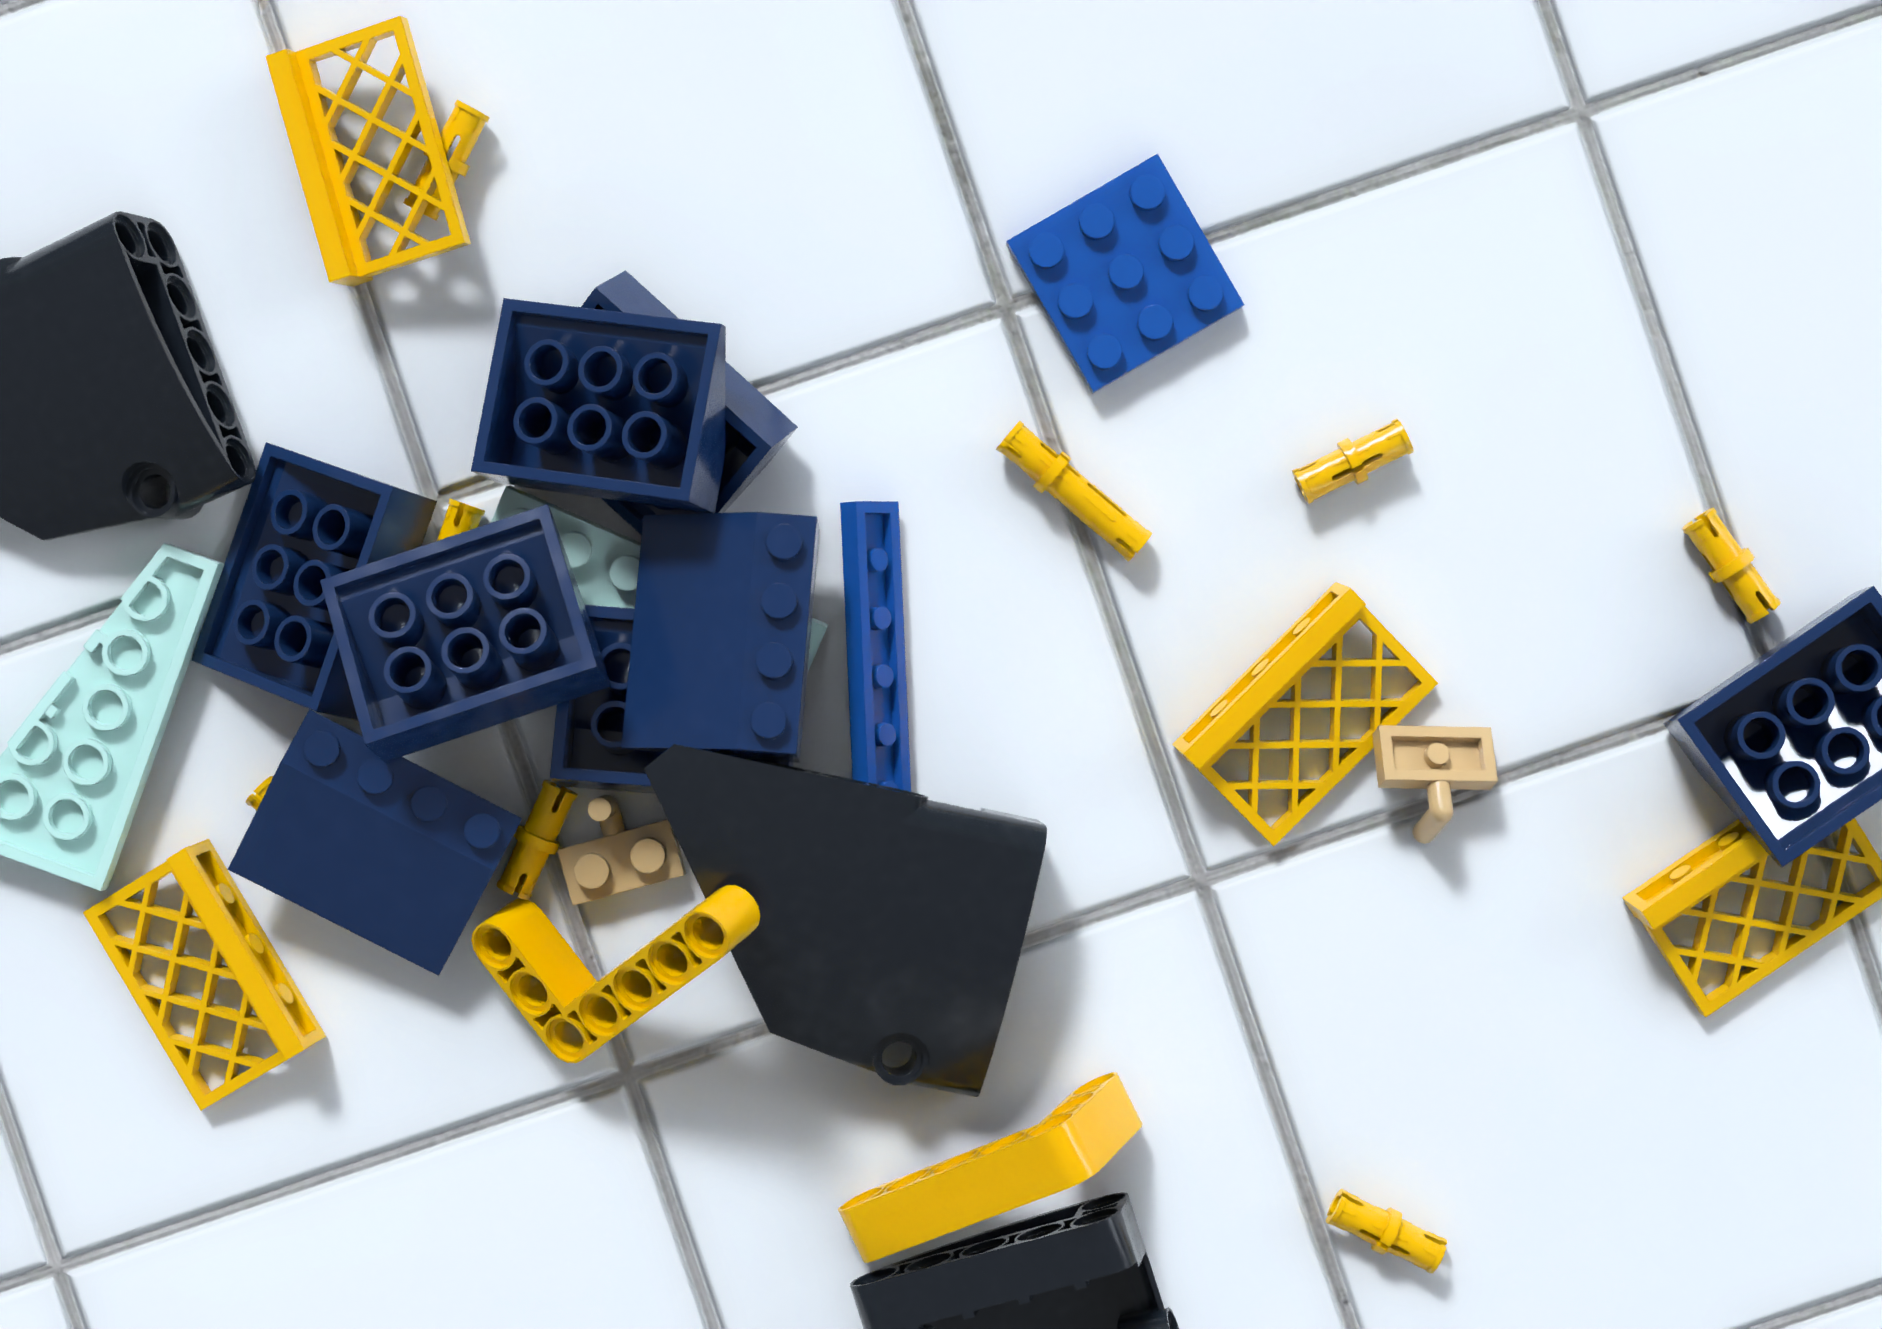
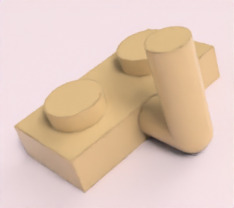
M1379 725L1372 734L1378 788L1427 789L1429 809L1414 825L1412 830L1414 838L1420 843H1430L1453 817L1451 789L1491 790L1498 782L1491 727Z
M602 795L595 798L588 805V814L593 820L599 821L603 837L557 850L573 906L686 874L679 844L668 819L625 830L618 802L611 795Z

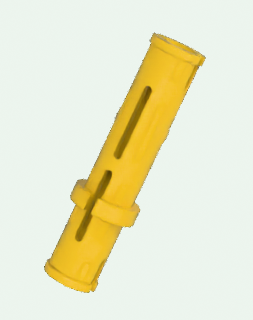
M1021 421L1015 425L996 448L998 452L1004 454L1036 482L1033 485L1035 489L1041 494L1046 490L1096 534L1114 547L1128 562L1134 557L1135 552L1138 553L1151 537L1152 532L1135 521L1121 507L1068 463L1071 458L1062 451L1058 455L1024 426V423Z

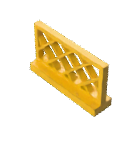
M398 16L296 52L284 49L265 56L329 283L354 287L372 281L375 275L471 244L407 18ZM395 36L400 55L390 76L368 65L367 61L377 41ZM359 48L355 57L347 53V51ZM336 55L351 63L337 94L322 86L316 64L318 61ZM363 70L386 82L371 113L348 101ZM404 75H406L409 87L401 83ZM397 89L412 97L416 110L406 132L382 120ZM326 97L333 100L330 108L328 107ZM344 108L367 119L353 150L339 143L335 132V126ZM378 127L402 139L387 169L364 157ZM420 131H422L425 143L417 139ZM413 146L428 154L432 167L422 189L398 176ZM342 153L349 157L346 164H344ZM360 164L383 176L369 206L354 198L350 185ZM394 183L418 196L404 225L380 213ZM436 187L438 188L441 200L433 196ZM428 203L444 210L451 235L429 241L414 232ZM358 210L365 213L362 221L360 220ZM377 220L397 231L399 235L389 255L372 260L366 239ZM410 239L420 244L406 249Z
M1337 582L1172 744L1272 846H1275L1374 748L1372 734L1379 725H1397L1438 684L1365 607L1366 603L1350 587ZM1360 620L1372 633V658H1342L1343 635ZM1383 645L1395 658H1382ZM1332 647V658H1321ZM1371 666L1370 699H1341L1342 667ZM1382 666H1404L1417 680L1401 698H1381ZM1311 667H1331L1330 699H1301V677ZM1291 688L1290 699H1280ZM1330 707L1329 739H1300L1301 708ZM1341 707H1370L1369 730L1360 739H1340ZM1381 707H1391L1381 717ZM1270 708H1290L1289 740H1259L1260 718ZM1250 729L1249 740H1238ZM1289 748L1288 780H1258L1259 749ZM1299 748H1329V768L1318 780H1299ZM1340 748H1350L1339 758ZM1228 749H1249L1248 780L1225 781L1211 766ZM1248 789V803L1235 790ZM1258 789H1288V810L1270 827L1258 815ZM1298 789H1308L1298 799Z
M1855 818L1841 827L1836 850L1813 846L1795 858L1792 862L1788 882L1762 878L1769 854L1741 821L1737 819L1622 897L1633 916L1642 922L1700 1014L1704 1017L1709 1016L1882 898V861ZM1851 843L1857 850L1858 854L1849 852ZM1808 854L1834 858L1826 889L1801 885ZM1847 861L1864 863L1875 881L1856 894L1840 892ZM1751 868L1749 875L1742 874ZM1731 881L1747 884L1740 915L1714 910L1719 889ZM1760 887L1786 891L1779 921L1753 917ZM1799 893L1824 898L1819 919L1807 927L1792 924ZM1838 900L1844 901L1836 907ZM1703 901L1701 908L1694 907L1695 905ZM1682 914L1699 917L1692 947L1672 944L1662 928ZM1712 919L1737 924L1731 954L1705 950ZM1751 926L1776 930L1771 952L1760 959L1744 957ZM1789 933L1796 934L1790 939H1788ZM1680 955L1690 956L1688 966H1686ZM1702 959L1728 963L1724 983L1705 995L1697 983ZM1741 965L1747 966L1746 969L1740 972Z
M209 839L183 848L167 858L166 862L83 912L201 1111L326 1037ZM171 873L184 892L180 911L154 904L159 880ZM144 890L142 900L132 898ZM117 906L140 911L134 939L118 935L106 913ZM193 909L196 912L197 916L192 915ZM152 915L178 922L172 950L146 943ZM190 926L206 930L214 944L210 961L184 954ZM144 954L169 961L164 989L147 984L140 970ZM223 959H224L225 963L227 964V966L222 965V960H223ZM181 965L207 972L202 1000L176 992ZM219 976L237 981L243 991L240 1011L213 1003ZM173 1004L199 1011L193 1038L177 1034L170 1023ZM252 1008L255 1011L256 1015L251 1014ZM211 1015L237 1022L231 1049L205 1042ZM248 1026L266 1030L278 1052L267 1059L243 1053ZM202 1053L229 1061L224 1084L213 1091L210 1090L199 1071ZM240 1064L251 1067L238 1075Z

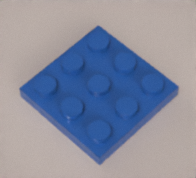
M1158 154L1006 241L1007 247L1092 394L1245 305Z

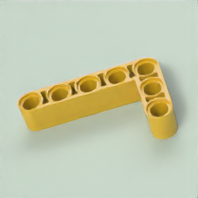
M736 885L721 887L598 981L589 972L544 912L529 900L517 898L509 902L475 928L471 941L473 950L479 960L549 1050L564 1062L577 1063L723 958L757 928L760 921V911L754 897L745 889Z
M1111 1072L1077 1088L1039 1124L865 1191L845 1202L838 1208V1211L863 1262L869 1263L1080 1184L1100 1171L1143 1124L1118 1073Z

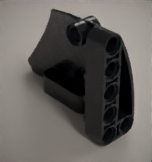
M118 211L23 258L8 257L0 259V518L41 540H52L153 518L182 520L192 518L200 512L204 504L254 482L256 478L254 461L186 272L171 235L160 222L151 218ZM169 483L171 492L167 502L165 499V488Z
M673 744L644 768L705 899L721 887L736 885L752 895L759 906V925L749 936L734 947L731 953L770 1033L876 1072L885 1082L892 1085L913 1084L973 1097L979 1096L1003 1021L1034 900L1046 846L1047 827L1044 823L1037 819L981 808L979 811L928 800V796L897 788L774 762L753 761ZM896 1041L910 1044L912 1046V1054L905 1065L889 1067L882 1062V1054L889 1044Z
M1125 1192L1105 1195L1000 1226L893 1263L860 1276L850 1283L864 1329H1179L1173 1311L1169 1307L1164 1308L1129 1195Z

